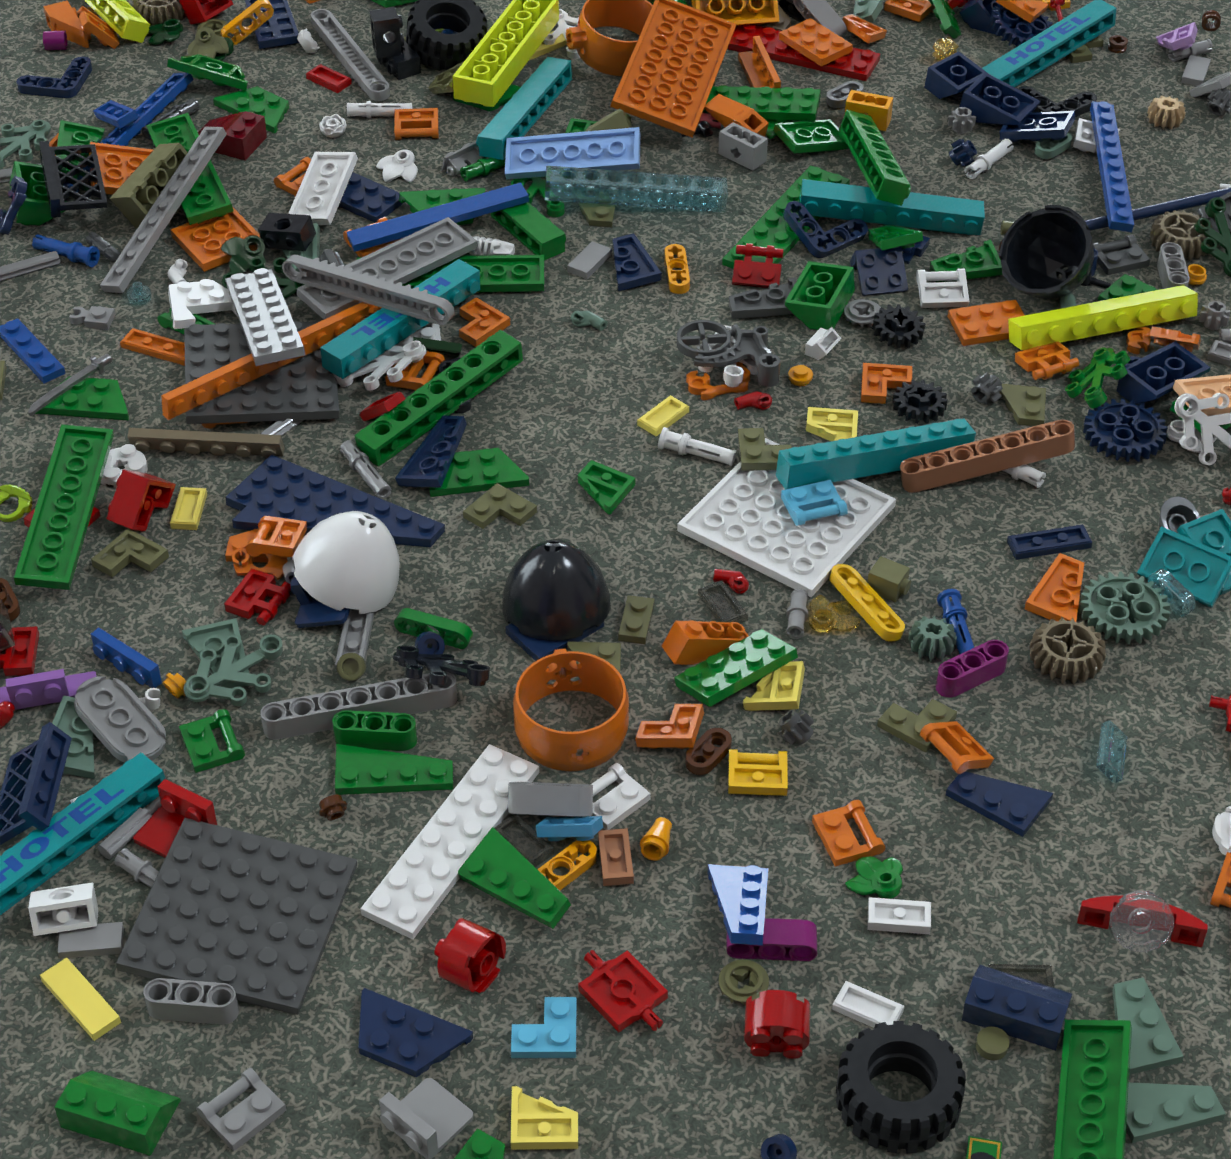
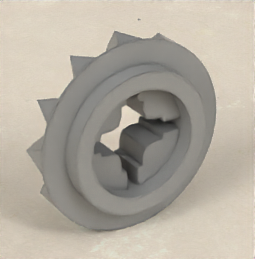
M858 299L849 302L845 306L844 315L846 321H851L852 326L859 324L861 327L864 325L872 327L874 315L879 313L881 307L873 301Z

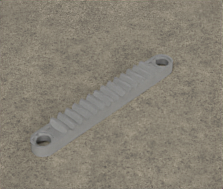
M326 9L313 11L311 13L312 26L318 32L322 41L325 42V45L332 51V54H335L336 59L338 58V61L345 67L348 74L355 80V83H358L359 88L361 87V90L365 91L372 100L383 101L390 97L389 83L333 14Z
M291 255L282 264L284 274L292 281L438 325L447 324L455 313L454 307L448 300L428 294L426 289L423 291H419V287L411 289L409 284L403 286L402 282L394 284V280L386 281L385 277L377 279V275L369 276L368 272L361 274V270L353 272L351 267L344 269V265L337 267L336 263L328 264L327 260L320 262L319 258L310 259L299 255ZM291 264H294L300 272H297ZM436 307L441 308L444 311L445 316L441 315Z

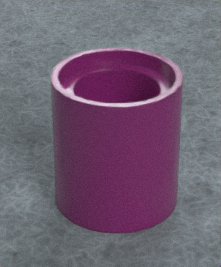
M44 31V49L67 50L65 47L68 45L66 31Z

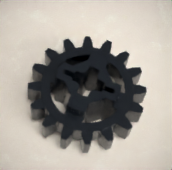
M897 304L896 308L888 305L887 310L881 307L879 313L874 315L872 329L874 330V336H880V342L888 341L887 346L896 344L897 348H900L904 344L907 348H910L911 343L917 345L918 340H922L926 323H923V316H917V310L911 312L909 311V306L904 309L901 308L900 304Z
M911 380V384L903 382L902 387H896V392L893 393V410L898 411L899 417L905 415V421L915 419V423L918 424L920 420H923L928 424L929 419L937 421L938 416H944V411L947 409V393L942 392L941 386L935 388L934 382L925 384V380H921V382Z

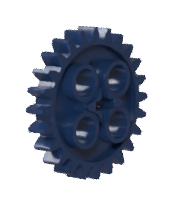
M1000 4L994 7L989 17L991 20L989 24L993 25L992 30L997 31L996 36H1002L1001 41L1007 40L1009 41V46L1014 44L1016 47L1051 27L1053 23L1047 21L1049 17L1042 16V14L1029 23Z
M1122 398L1120 403L1111 399L1110 404L1105 402L1101 406L1093 408V410L1089 409L1088 415L1085 416L1083 433L1086 434L1085 440H1090L1089 446H1098L1097 452L1105 451V457L1113 454L1117 461L1120 457H1124L1126 462H1129L1130 457H1133L1138 462L1140 461V456L1149 459L1150 454L1156 456L1158 450L1163 449L1168 427L1165 426V419H1160V413L1152 414L1153 407L1145 409V403L1135 405V400L1126 403L1125 399Z

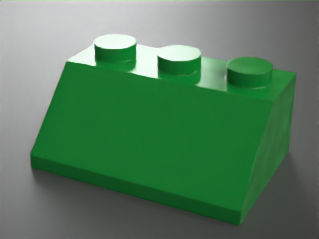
M14 161L9 185L14 176L23 178L27 182L25 193L27 197L15 217L16 223L40 226L52 219L42 165Z
M808 261L785 300V307L809 329L819 330L823 328L828 330L831 327L834 329L855 291L854 268Z
M91 1070L70 1079L54 1108L61 1128L151 1156L181 1100L179 1097Z

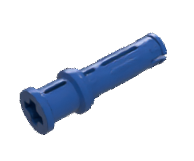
M39 234L35 235L36 238H33L32 241L34 249L47 252L56 251L58 255L67 257L71 262H82L88 267H95L100 258V252L97 247H85L79 242L66 243Z
M947 589L937 596V602L943 609V618H946L947 624H953L957 637L956 646L960 655L974 648V644L966 624L968 614L960 602L962 596L957 589Z

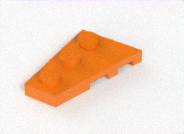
M1059 553L1027 599L1025 610L1049 620L1054 619L1057 622L1061 617L1065 621H1070L1073 618L1077 622L1084 562Z

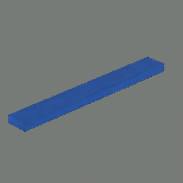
M520 182L347 232V238L354 252L405 238L447 217L457 223L529 202V195Z

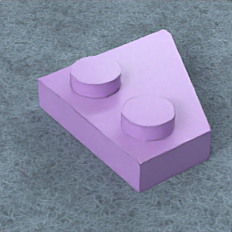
M1195 22L1159 35L1156 39L1158 44L1165 48L1185 50L1190 48L1195 42L1198 29Z

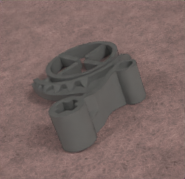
M696 320L684 324L678 330L677 347L681 353L695 359L694 366L721 367L737 363L745 358H751L755 362L758 372L757 381L760 385L772 387L779 383L780 358L772 354L771 350L767 348L768 329L766 327L757 326L754 330H743L735 324L732 325L731 330H728L725 326L715 321ZM698 330L699 336L683 337L691 331ZM705 330H711L719 333L708 335L707 339H705ZM731 336H733L736 342L730 348ZM700 340L702 341L703 350L689 347V345H699ZM724 343L716 349L709 350L708 344Z

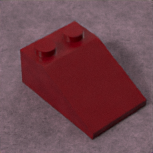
M246 111L211 119L198 132V135H200L204 127H223L227 134L215 153L245 161L267 138L265 117Z

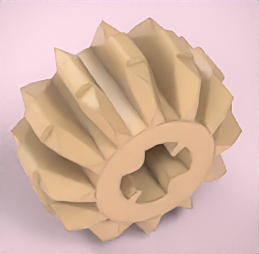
M1160 96V98L1153 99L1147 113L1149 123H1154V127L1162 126V129L1168 127L1172 130L1173 127L1180 126L1186 112L1184 103L1178 101V98L1173 99L1170 96Z

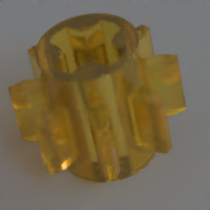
M950 37L938 39L934 43L933 50L935 52L932 53V56L936 60L941 61L956 53L955 49L959 46Z

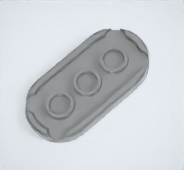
M98 676L84 681L78 687L74 702L76 713L115 758L125 763L140 752L151 761L159 757L166 743L165 728L128 685L116 678L110 680L106 679V677Z

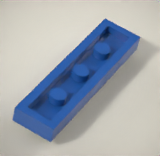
M18 318L0 326V337L43 383L66 374L64 366Z

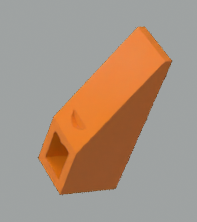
M68 1L43 6L46 22L51 31H66L67 40L89 48L88 40L91 39V36L81 28L82 24L75 7L72 8Z
M718 94L704 107L724 127L734 122L763 137L766 136L769 122L754 109Z
M675 621L662 644V648L674 664L694 665L706 660L711 655L725 650L731 644L737 643L749 635L746 633L745 628L737 622Z

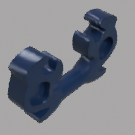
M14 176L10 183L12 188L8 192V197L12 198V202L8 211L0 209V234L9 235L19 208L27 197L25 195L27 182L17 176Z

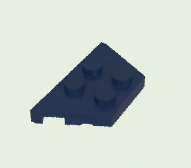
M366 988L362 990L358 1048L359 1054L418 1077L429 1070L432 1064L441 1062L450 1056V1051L462 1043L467 1045L473 1039V1031Z

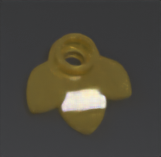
M820 594L810 602L809 608L812 614L809 616V625L817 632L825 633L832 630L850 631L855 629L861 622V619L850 615L851 604L847 600L829 603Z

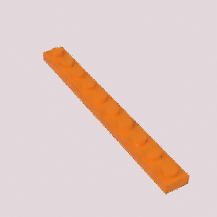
M361 302L298 331L304 345L305 355L320 349L323 345L369 317V306ZM249 354L161 395L162 414L170 420L303 356L256 366L252 354Z

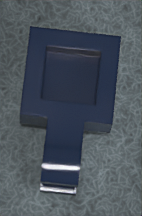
M923 236V241L916 242L914 247L902 248L904 263L909 264L914 255L921 257L929 245L930 238Z

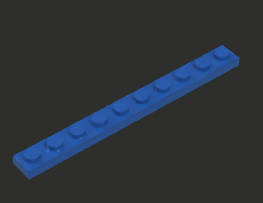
M174 73L135 109L139 118L133 121V125L125 129L116 127L100 143L127 146L133 137L141 133L142 127L150 124L153 121L152 119L157 114L162 113L164 108L173 102L180 92L187 89V86L194 80L192 75L188 73ZM86 166L83 170L90 172V167ZM79 175L77 180L82 179L83 176ZM68 182L63 184L68 189L73 186Z
M1092 101L1090 113L1109 229L1132 232L1134 220L1114 105L1105 101Z

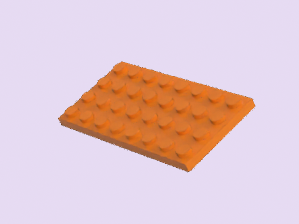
M655 0L610 107L621 109L628 114L693 138L736 24L674 0Z

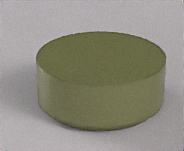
M346 653L337 662L338 674L348 681L361 678L366 671L365 660L357 653Z
M997 1027L983 1028L977 1035V1052L988 1060H1000L1005 1057L1009 1048L1008 1035Z

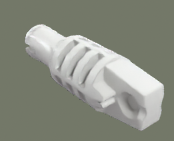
M475 236L473 238L477 240V248L468 252L472 256L514 255L515 246L512 243L498 239H486L485 237Z

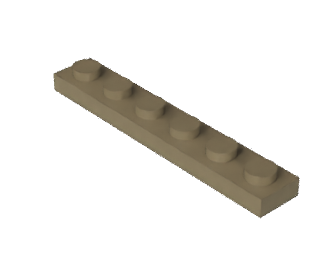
M129 428L127 436L130 444L134 445L136 450L142 452L155 449L166 453L174 451H186L190 454L211 452L214 455L233 453L242 457L253 454L268 458L271 455L283 456L285 450L281 435Z

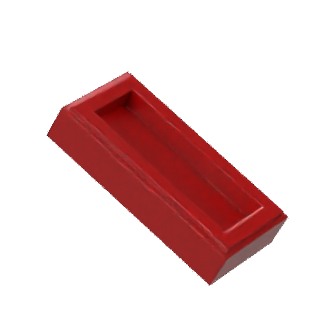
M321 64L306 73V79L336 93L341 92L352 84L351 78Z
M398 391L376 400L362 410L359 416L365 422L387 413L404 401L405 397L402 392Z

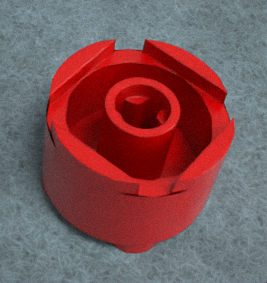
M460 918L446 939H440L435 947L434 954L438 957L437 968L439 977L473 993L474 991L478 993L484 992L499 974L500 969L496 965L499 957L502 959L505 957L506 943L504 937L496 932Z
M784 990L762 991L759 998L754 1000L750 996L746 1000L744 1041L751 1048L750 1053L753 1056L766 1057L770 1052H783V1055L787 1058H800L810 1041L809 1001L804 998L803 1003L797 1000L796 993Z

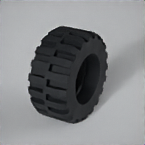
M418 0L412 5L408 13L406 42L420 56L422 64L427 67L430 65L436 70L445 69L446 71L465 61L487 33V18L479 5L476 6L473 0ZM436 29H451L458 33L444 34L436 31Z
M893 1021V1025H887L886 1022L875 1024L873 1030L868 1027L859 1032L858 1038H852L846 1045V1051L842 1052L836 1085L837 1108L840 1112L842 1111L841 1118L846 1126L853 1125L852 1133L860 1140L865 1136L869 1139L868 1145L876 1149L879 1148V1145L888 1147L887 1152L897 1153L898 1149H905L906 1154L917 1153L919 1146H922L924 1150H928L935 1146L936 1139L939 1142L949 1136L950 1129H954L958 1122L966 1083L965 1071L962 1069L963 1063L957 1053L953 1054L954 1047L946 1039L941 1041L939 1039L940 1034L932 1029L929 1032L923 1030V1025L913 1023L912 1026L904 1025V1021ZM884 1072H906L920 1079L927 1086L930 1093L916 1101H896L877 1091L872 1085L871 1080Z

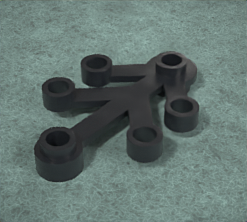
M409 645L398 646L393 654V659L398 662V665L406 667L405 676L407 678L421 679L423 667L420 665L425 666L430 673L429 683L432 685H445L447 680L446 672L469 679V684L473 686H485L486 681L489 680V666L478 664V662L473 660H454L455 656L451 654H419V648Z

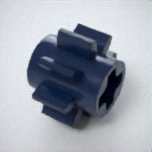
M959 139L951 144L953 149L949 152V155L955 165L961 164L966 167L975 161L973 156L977 154V151L970 140L965 142L964 139Z

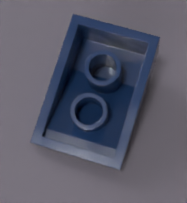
M985 72L963 93L960 107L970 109L972 111L971 116H976V123L1019 125L1040 105L1041 101Z

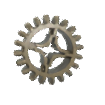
M133 0L132 7L152 25L163 24L169 19L183 20V17L186 16L179 0Z
M1173 210L1172 213L1165 212L1164 215H1159L1154 220L1150 231L1152 246L1156 247V251H1160L1162 244L1167 242L1176 243L1181 246L1184 258H1187L1189 261L1192 257L1199 259L1200 255L1205 256L1206 253L1201 250L1200 246L1207 236L1198 233L1194 228L1201 215H1193V212L1185 213L1184 210L1182 212Z
M1061 617L1058 622L1051 619L1048 624L1042 623L1041 627L1035 630L1030 641V660L1034 661V668H1041V675L1049 673L1051 681L1056 677L1061 678L1062 684L1066 679H1069L1073 685L1077 679L1085 683L1088 677L1094 679L1097 672H1100L1106 658L1105 641L1101 638V633L1095 632L1094 626L1086 627L1084 621L1077 623L1073 618L1070 621H1065Z

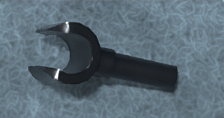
M701 121L694 134L701 133L705 138L712 136L713 132L709 129L712 126L707 121Z
M1091 270L1088 277L1081 284L1082 286L1093 284L1105 288L1111 286V283L1092 277Z

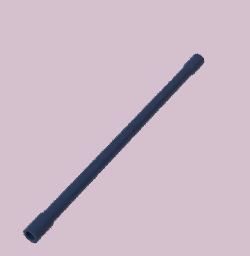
M1231 187L1133 209V220L1154 217L1165 212L1171 213L1173 210L1180 211L1206 205L1212 198L1221 197L1231 192ZM1107 215L1085 220L1090 231L1109 227Z

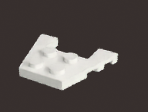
M203 279L200 282L190 283L182 281L178 284L169 285L168 296L174 329L189 328L195 324L196 318L192 314L232 310L237 315L228 289L213 280Z

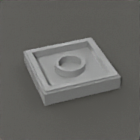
M1231 71L1217 75L1189 90L1191 97L1202 96L1231 85Z

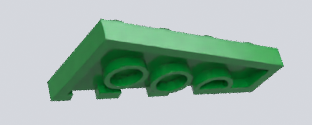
M336 744L335 793L338 795L453 790V760Z
M493 827L458 870L459 878L552 929H554L571 906L568 898Z

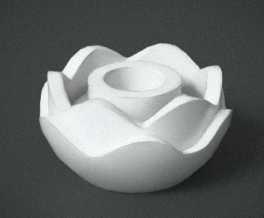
M307 28L299 32L297 39L306 53H316L320 47L313 40Z
M334 114L323 117L319 127L325 136L336 138L345 132L347 125L344 118Z

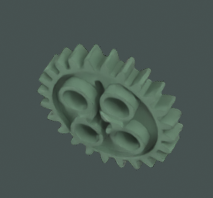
M1120 571L1118 577H1115L1111 572H1108L1107 578L1098 575L1097 581L1091 579L1089 586H1084L1080 597L1079 611L1082 612L1081 619L1088 620L1087 627L1096 626L1095 632L1105 633L1104 639L1107 640L1113 636L1116 643L1123 638L1127 644H1130L1131 639H1135L1136 642L1141 644L1143 637L1151 641L1152 635L1159 636L1160 631L1165 630L1170 616V603H1167V595H1161L1162 588L1153 589L1154 582L1145 583L1144 576L1137 580L1134 579L1133 573H1130L1128 577H1124V574Z

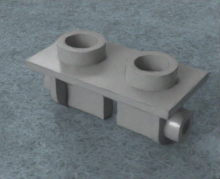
M476 141L467 143L461 149L449 152L444 156L441 171L446 170L450 176H456L460 174L461 167L467 166L465 162L471 165L476 163L478 159H485L486 157L479 156Z

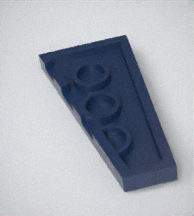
M464 416L441 417L395 477L398 486L442 487L467 425Z

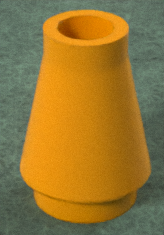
M663 817L657 818L653 826L640 840L641 853L649 860H660L669 852L672 823L668 819Z

